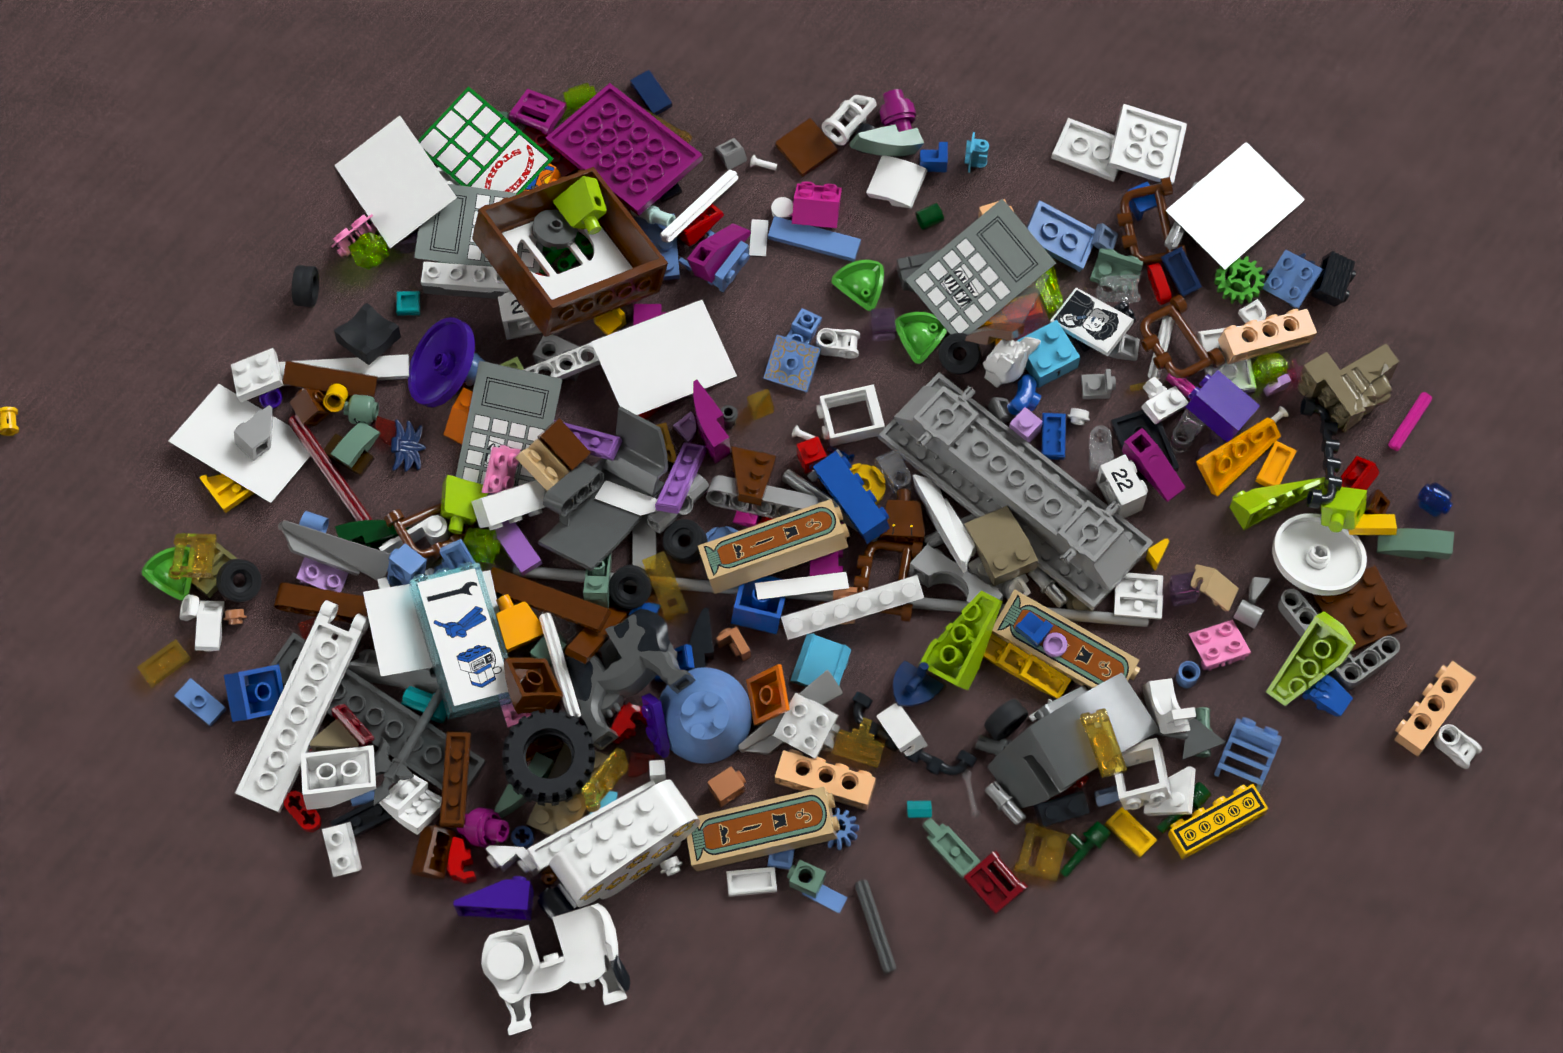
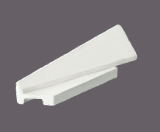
M913 475L916 493L924 504L928 517L962 572H966L969 559L976 552L975 543L947 498H943L940 488L927 477Z

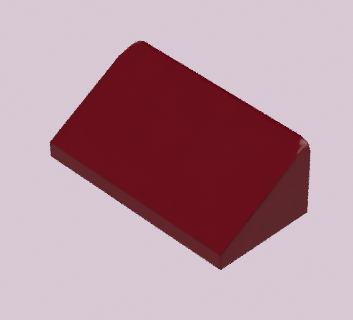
M345 704L331 709L332 716L357 740L360 747L369 746L375 739Z

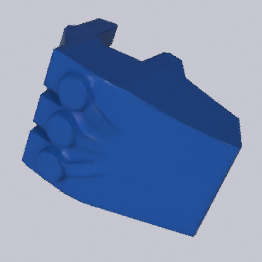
M1329 675L1323 677L1303 692L1302 695L1305 700L1308 698L1317 704L1316 708L1318 710H1324L1334 716H1341L1353 699Z

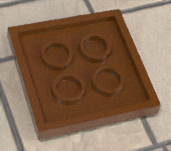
M1376 565L1365 569L1360 581L1345 593L1331 596L1311 593L1319 612H1326L1343 624L1356 644L1350 653L1371 645L1385 636H1392L1404 631L1408 627Z

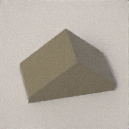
M337 719L310 741L312 752L360 747L357 740Z

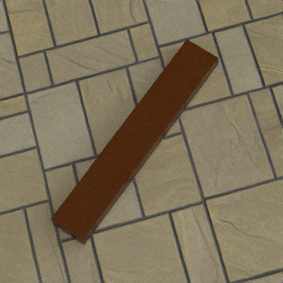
M495 567L491 569L496 595L504 596L509 594L511 600L521 603L525 601L529 607L545 613H551L553 616L600 633L611 614L608 608Z

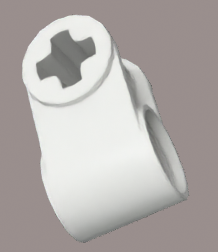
M823 328L817 334L816 347L821 348L820 354L824 356L856 358L859 356L857 341L860 338V333L851 329ZM828 339L832 343L826 345L823 344L821 340Z
M1444 725L1434 735L1433 742L1435 746L1464 769H1468L1473 757L1482 751V747L1475 740L1465 735L1454 725ZM1442 733L1449 734L1452 742H1446L1442 737Z

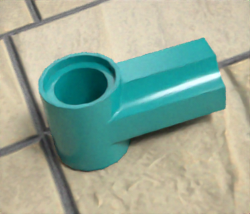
M409 686L405 690L401 704L406 708L423 714L435 693L431 694ZM444 695L430 720L444 723L453 700Z

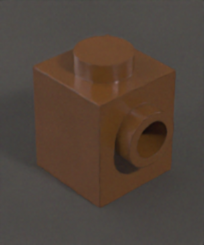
M301 389L296 393V397L289 402L304 425L316 426L331 413V411L325 408L323 403L324 395L318 390Z

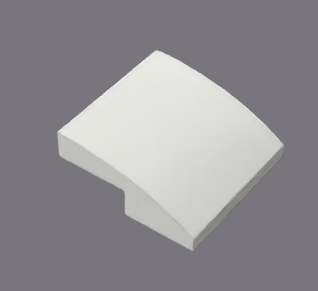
M882 156L866 193L869 198L888 200L892 206L912 209L927 169L906 160Z
M1127 573L1114 589V616L1161 620L1163 576Z
M414 775L411 779L399 780L389 790L390 795L379 802L394 819L418 835L441 813L442 797L428 790V782Z

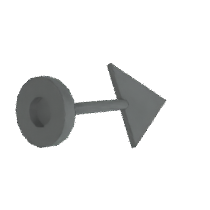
M1195 718L1189 720L1190 731H1186V733L1162 734L1159 732L1155 734L1185 739L1182 760L1226 743Z

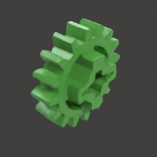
M1248 256L1244 260H1241L1239 257L1226 269L1220 265V269L1216 271L1214 284L1219 285L1217 292H1224L1223 299L1230 297L1232 304L1235 302V299L1239 300L1240 305L1243 304L1244 299L1250 303L1253 296L1258 298L1260 291L1263 290L1264 284L1262 282H1264L1265 275H1260L1262 267H1255L1256 260L1251 263L1248 262ZM1229 272V277L1225 280V274ZM1254 280V286L1250 288V283Z

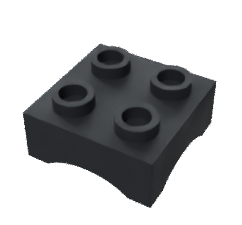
M365 303L350 321L334 330L336 341L367 365H370L401 338L399 326L382 317L368 303Z

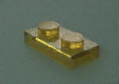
M175 639L137 668L150 686L154 687L190 661L191 658Z

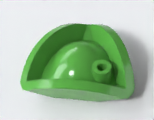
M874 260L855 261L839 269L833 275L831 282L864 309L871 311L876 307L884 280V268L881 263Z
M927 312L906 313L894 321L895 328L911 359L918 364H921L933 352L947 332L936 316Z
M184 546L165 549L155 554L146 562L142 568V575L163 592L176 599L183 600L189 594L195 552L192 548Z

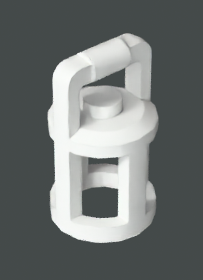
M854 95L850 100H844L840 104L839 109L822 123L824 134L833 143L844 146L849 141L850 136L859 128V125L866 123L867 115L877 106L875 99ZM857 104L866 105V106H865V107L863 108V110H862V108H861L859 105H857ZM843 118L849 122L846 127L840 123ZM834 127L841 133L840 137L831 132Z

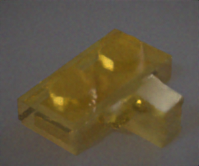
M863 717L859 730L853 728L852 733L839 729L832 753L878 768L885 744L873 740L874 734L869 733L872 720Z

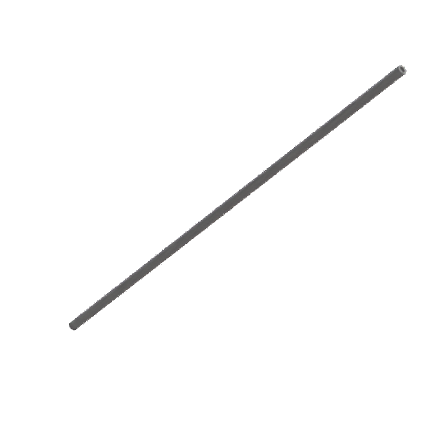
M515 565L513 568L514 575L525 578L585 582L586 571L536 567L522 576ZM650 576L652 588L713 592L709 580ZM631 580L624 583L625 586H637ZM739 586L719 593L737 594ZM833 590L791 595L785 598L830 602L833 601ZM922 598L909 603L913 604V609L962 612L966 607L967 601ZM1002 604V607L1000 608L998 615H1000L1001 611L1003 610L1006 604ZM1049 608L1064 618L1076 622L1148 627L1149 618L1114 616L1112 612Z

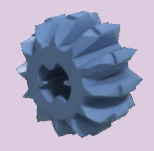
M836 808L833 817L837 816L839 825L843 826V828L837 833L838 839L828 842V848H832L834 843H836L837 849L841 850L842 843L850 847L851 842L849 839L857 840V835L854 832L859 831V825L854 824L856 821L855 816L848 818V810H845L843 815H841L840 809Z

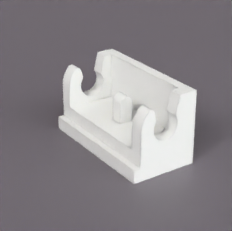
M897 703L876 716L900 752L906 750L904 752L906 756H910L921 748L928 746L902 706H898Z

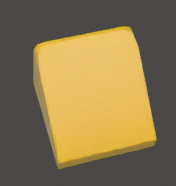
M1168 538L1150 547L1147 551L1146 559L1155 571L1168 547Z

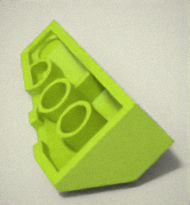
M1325 477L1255 488L1248 492L1243 490L1233 496L1229 508L1243 530H1246L1307 498L1311 488L1322 490Z
M981 590L962 610V614L953 623L950 622L946 626V630L938 639L935 638L929 644L921 662L928 664V671L958 687L969 690L980 668L1002 601Z
M1326 612L1316 615L1266 690V693L1286 706L1341 665L1356 644L1345 626Z

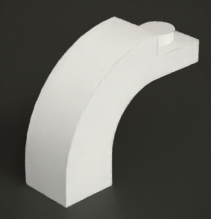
M1172 678L1149 681L1142 685L1147 710L1160 729V733L1170 734L1190 731L1189 720L1196 717L1195 707L1184 709L1179 707Z

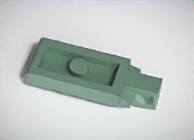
M932 818L923 823L922 827L929 834L927 840L930 842V845L962 879L981 862L949 826L946 827L943 823L938 826Z

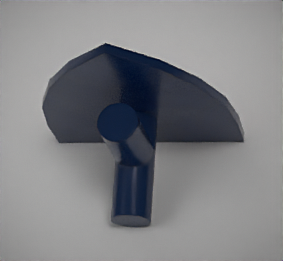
M904 660L899 666L892 684L893 695L898 706H915L932 700L944 687L942 683L926 674L929 668L927 663L921 662L918 668Z

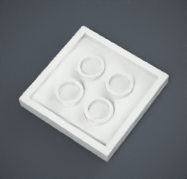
M1123 104L1108 166L1160 183L1161 178L1170 177L1171 184H1173L1187 124Z

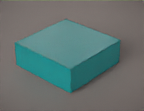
M420 291L397 292V316L420 315Z
M907 801L908 817L931 818V801Z

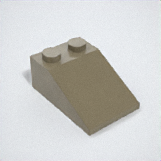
M1008 506L964 523L968 534L975 543L976 552L992 586L999 585L1037 568L1038 559Z

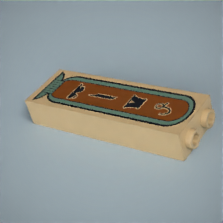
M832 499L698 545L714 594L847 548L846 538L850 537L846 524L840 523L844 519L839 506L834 507Z
M1015 589L997 618L992 630V634L1006 643L1010 642L1025 653L1034 655L1081 686L1086 685L1089 690L1121 672L1127 681L1129 679L1134 681L1140 670L1137 667L1139 659ZM1029 612H1032L1043 622L1047 620L1053 625L1049 634L1060 633L1066 638L1067 649L1060 657H1050L1043 649L1044 640L1036 648L1014 630L1015 626Z
M820 787L697 816L700 824L687 837L692 867L696 871H701L838 839L836 831L840 830L837 816L833 817L832 808L835 807L833 794L828 793L825 787Z

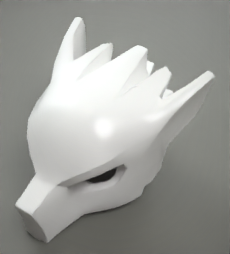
M1024 337L1020 342L1002 339L987 356L986 361L983 362V366L986 369L984 378L996 388L1002 384L1016 381L1023 374L1029 355L1037 349L1041 341L1031 337Z

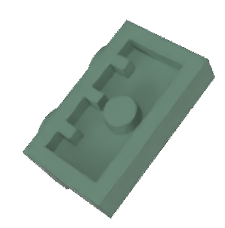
M1100 248L1090 281L1133 294L1142 270L1143 261H1140L1135 256L1118 254L1113 249Z

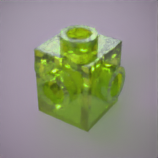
M370 232L362 234L357 241L348 246L356 265L368 270L380 265L389 256L386 248L387 243L384 238Z
M468 528L463 541L475 562L493 563L496 554H499L501 542L497 540L496 530Z

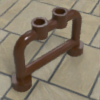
M1170 177L1161 178V183L1132 189L1126 192L1120 201L1121 213L1117 214L1119 227L1124 226L1126 235L1121 236L1124 249L1129 248L1130 255L1143 261V265L1162 262L1161 256L1175 249L1168 250V247H1166L1167 252L1142 256L1138 251L1129 203L1134 198L1155 194L1165 241L1171 230L1164 197L1173 195ZM1183 243V244H1179L1178 247H1181V246H1182V248H1183V250H1184V252H1185V254H1186V249H1185L1184 243Z
M1177 295L1170 299L1169 305L1149 314L1142 320L1140 331L1144 339L1141 340V345L1146 352L1153 350L1156 355L1153 358V362L1158 370L1165 368L1171 376L1184 379L1211 365L1214 368H1218L1225 364V359L1218 348L1208 352L1204 349L1181 316L1182 313L1188 310L1184 298L1181 295ZM1170 315L1201 361L1185 369H1177L1172 363L1169 353L1165 352L1160 346L1158 337L1151 333L1149 326Z
M441 503L407 518L404 517L400 509L394 510L384 517L388 527L394 526L403 544H407L425 559L433 556L435 561L443 558L440 554L441 547L460 539L467 546L465 542L470 540L476 532L475 522L473 525L466 524L467 529L462 534H455L448 540L437 542L425 550H420L415 546L406 528L441 513Z
M887 540L871 542L866 547L864 556L859 555L857 569H861V575L855 576L853 586L857 587V593L868 590L873 555L876 550L884 549L903 552L898 580L908 578L911 558L914 559L922 551L923 541L914 540L913 544ZM906 603L878 613L901 616V621L910 622L913 604Z

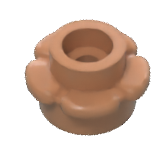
M244 609L227 610L223 620L228 621V625L243 624L242 619H246L247 616H244Z

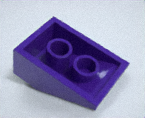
M513 876L512 880H502L456 899L453 906L458 916L531 920L534 890L531 882L526 881L527 878Z

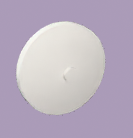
M1300 514L1288 519L1278 529L1273 540L1272 554L1279 571L1293 585L1312 594L1331 596L1345 593L1360 581L1366 568L1367 556L1360 538L1357 535H1349L1348 529L1332 532L1329 527L1321 525V514Z

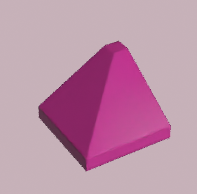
M736 511L733 523L752 527L757 525L760 516Z

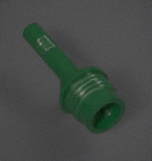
M1199 781L1194 785L1193 807L1197 810L1212 796L1210 791ZM1168 815L1166 819L1156 826L1157 830L1163 834L1183 815Z
M1096 821L1093 826L1088 828L1087 832L1082 833L1087 839L1085 842L1074 833L1067 839L1078 850L1059 871L1064 877L1067 878L1073 869L1094 846L1100 850L1102 849V845L1107 841L1111 832L1100 822Z

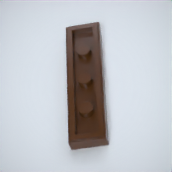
M286 361L283 384L327 391L333 384H341L347 389L348 395H368L375 398L378 376Z
M609 602L611 614L601 633L585 627L566 647L565 654L586 664L610 638L605 629L623 622L628 617L629 611Z
M446 733L440 827L464 828L471 733Z

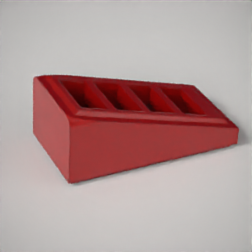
M711 204L678 235L679 239L689 247L692 246L724 216L723 211Z

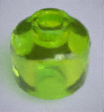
M1275 352L1258 356L1252 366L1254 377L1262 384L1278 382L1277 378L1286 374L1288 370L1287 361L1281 354Z

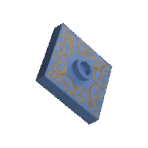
M777 335L763 379L808 392L821 348Z

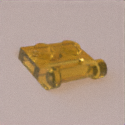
M176 534L174 537V544L176 546L173 565L169 569L168 576L175 580H179L182 577L212 578L217 544L216 534ZM191 545L188 566H182L185 546Z
M1026 823L1024 830L1026 836L1019 862H1016L1014 870L1056 883L1068 834L1042 828L1036 824ZM1035 836L1043 837L1035 867L1030 866L1028 862Z

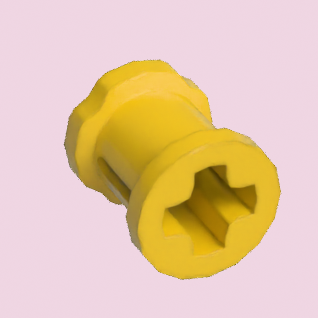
M0 408V435L12 436L19 433V427L16 426L17 408Z

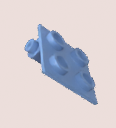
M1285 249L1264 283L1263 290L1288 302L1290 306L1299 308L1323 269Z

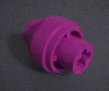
M894 89L884 93L885 104L880 107L881 110L879 112L882 124L885 127L895 124L898 132L912 129L911 124L915 121L917 115L914 103L910 99L904 98L901 89Z
M479 807L472 810L469 814L466 813L464 828H457L459 834L465 835L466 840L471 845L487 848L496 842H504L509 834V824L507 821L501 820L499 814L495 813L494 810Z

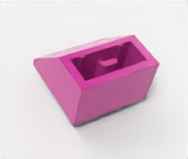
M813 182L797 183L793 201L792 224L837 228L842 188L834 184L819 186Z

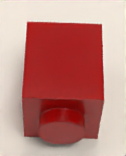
M818 436L796 444V454L805 474L814 470L813 466L827 457Z

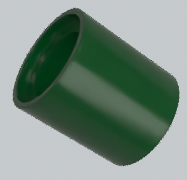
M937 203L915 212L917 222L923 231L944 222L943 212Z

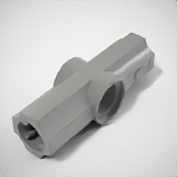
M696 474L679 514L663 511L653 512L647 516L649 526L657 533H662L680 515L690 513L693 504L709 489L706 479L700 474Z

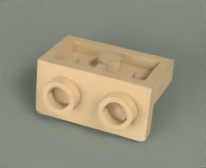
M539 438L515 457L547 491L570 472L568 467Z

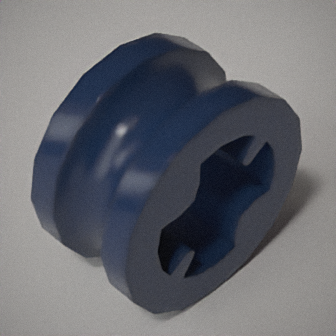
M518 826L513 830L511 838L515 847L528 849L532 846L534 836L530 828ZM521 832H525L526 836L529 837L528 840L525 839V843H520V840L516 839L517 835L520 836Z

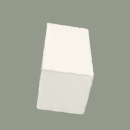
M649 761L650 779L655 783L665 781V761Z

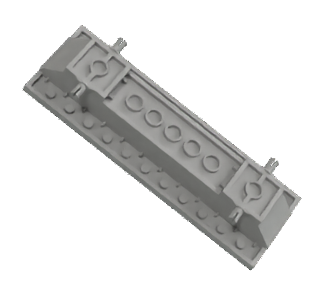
M938 372L894 416V419L879 433L878 439L929 478L975 517L979 518L1008 506L1038 559L1037 566L1093 611L1145 555L1148 549L1153 546L1154 542L1116 513L1120 509L1118 503L1116 504L1115 501H1112L1109 506L972 399L971 397L975 394L973 388L971 390V387L968 386L963 392Z

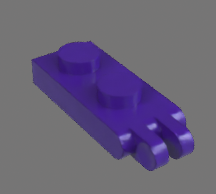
M648 693L641 696L643 702L641 711L648 726L646 727V733L653 743L655 752L666 758L669 755L670 743L660 700Z

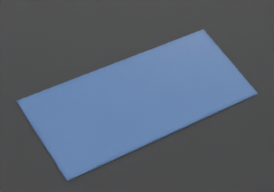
M822 885L816 898L802 893L837 913H840L848 898Z

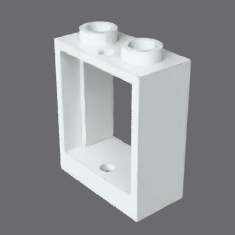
M874 384L820 396V405H816L819 419L823 418L825 426H822L824 440H829L830 447L876 437L885 429ZM866 400L872 426L834 434L828 409Z
M1157 738L1143 741L1112 759L1118 796L1124 810H1135L1144 805L1159 804L1165 800L1172 799L1163 750ZM1155 760L1159 783L1126 792L1122 768Z

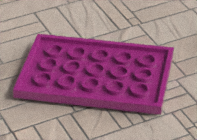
M611 83L605 86L545 138L548 145L580 170L594 167L617 198L638 216L703 161V155Z

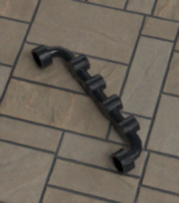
M1304 396L1300 405L1301 415L1312 416L1313 412L1321 417L1320 433L1323 435L1321 451L1324 452L1322 468L1325 470L1324 489H1327V494L1322 495L1321 490L1311 488L1306 500L1307 507L1318 509L1320 504L1331 503L1335 499L1336 491H1340L1342 487V478L1335 476V472L1338 473L1340 470L1341 460L1334 458L1333 455L1337 454L1339 450V441L1332 439V436H1335L1337 433L1338 423L1331 421L1327 409L1315 403V398Z
M857 691L852 699L855 703L853 717L856 723L865 729L863 734L872 740H875L877 736L884 739V746L896 752L898 747L887 731L877 723L866 719L862 714L863 708L869 709L873 700ZM922 749L910 756H904L915 764L919 760L927 764L925 769L937 776L939 772L950 776L961 774L967 767L973 768L977 761L976 757L964 750H960L956 759L959 763L956 766H949L941 759L926 753Z

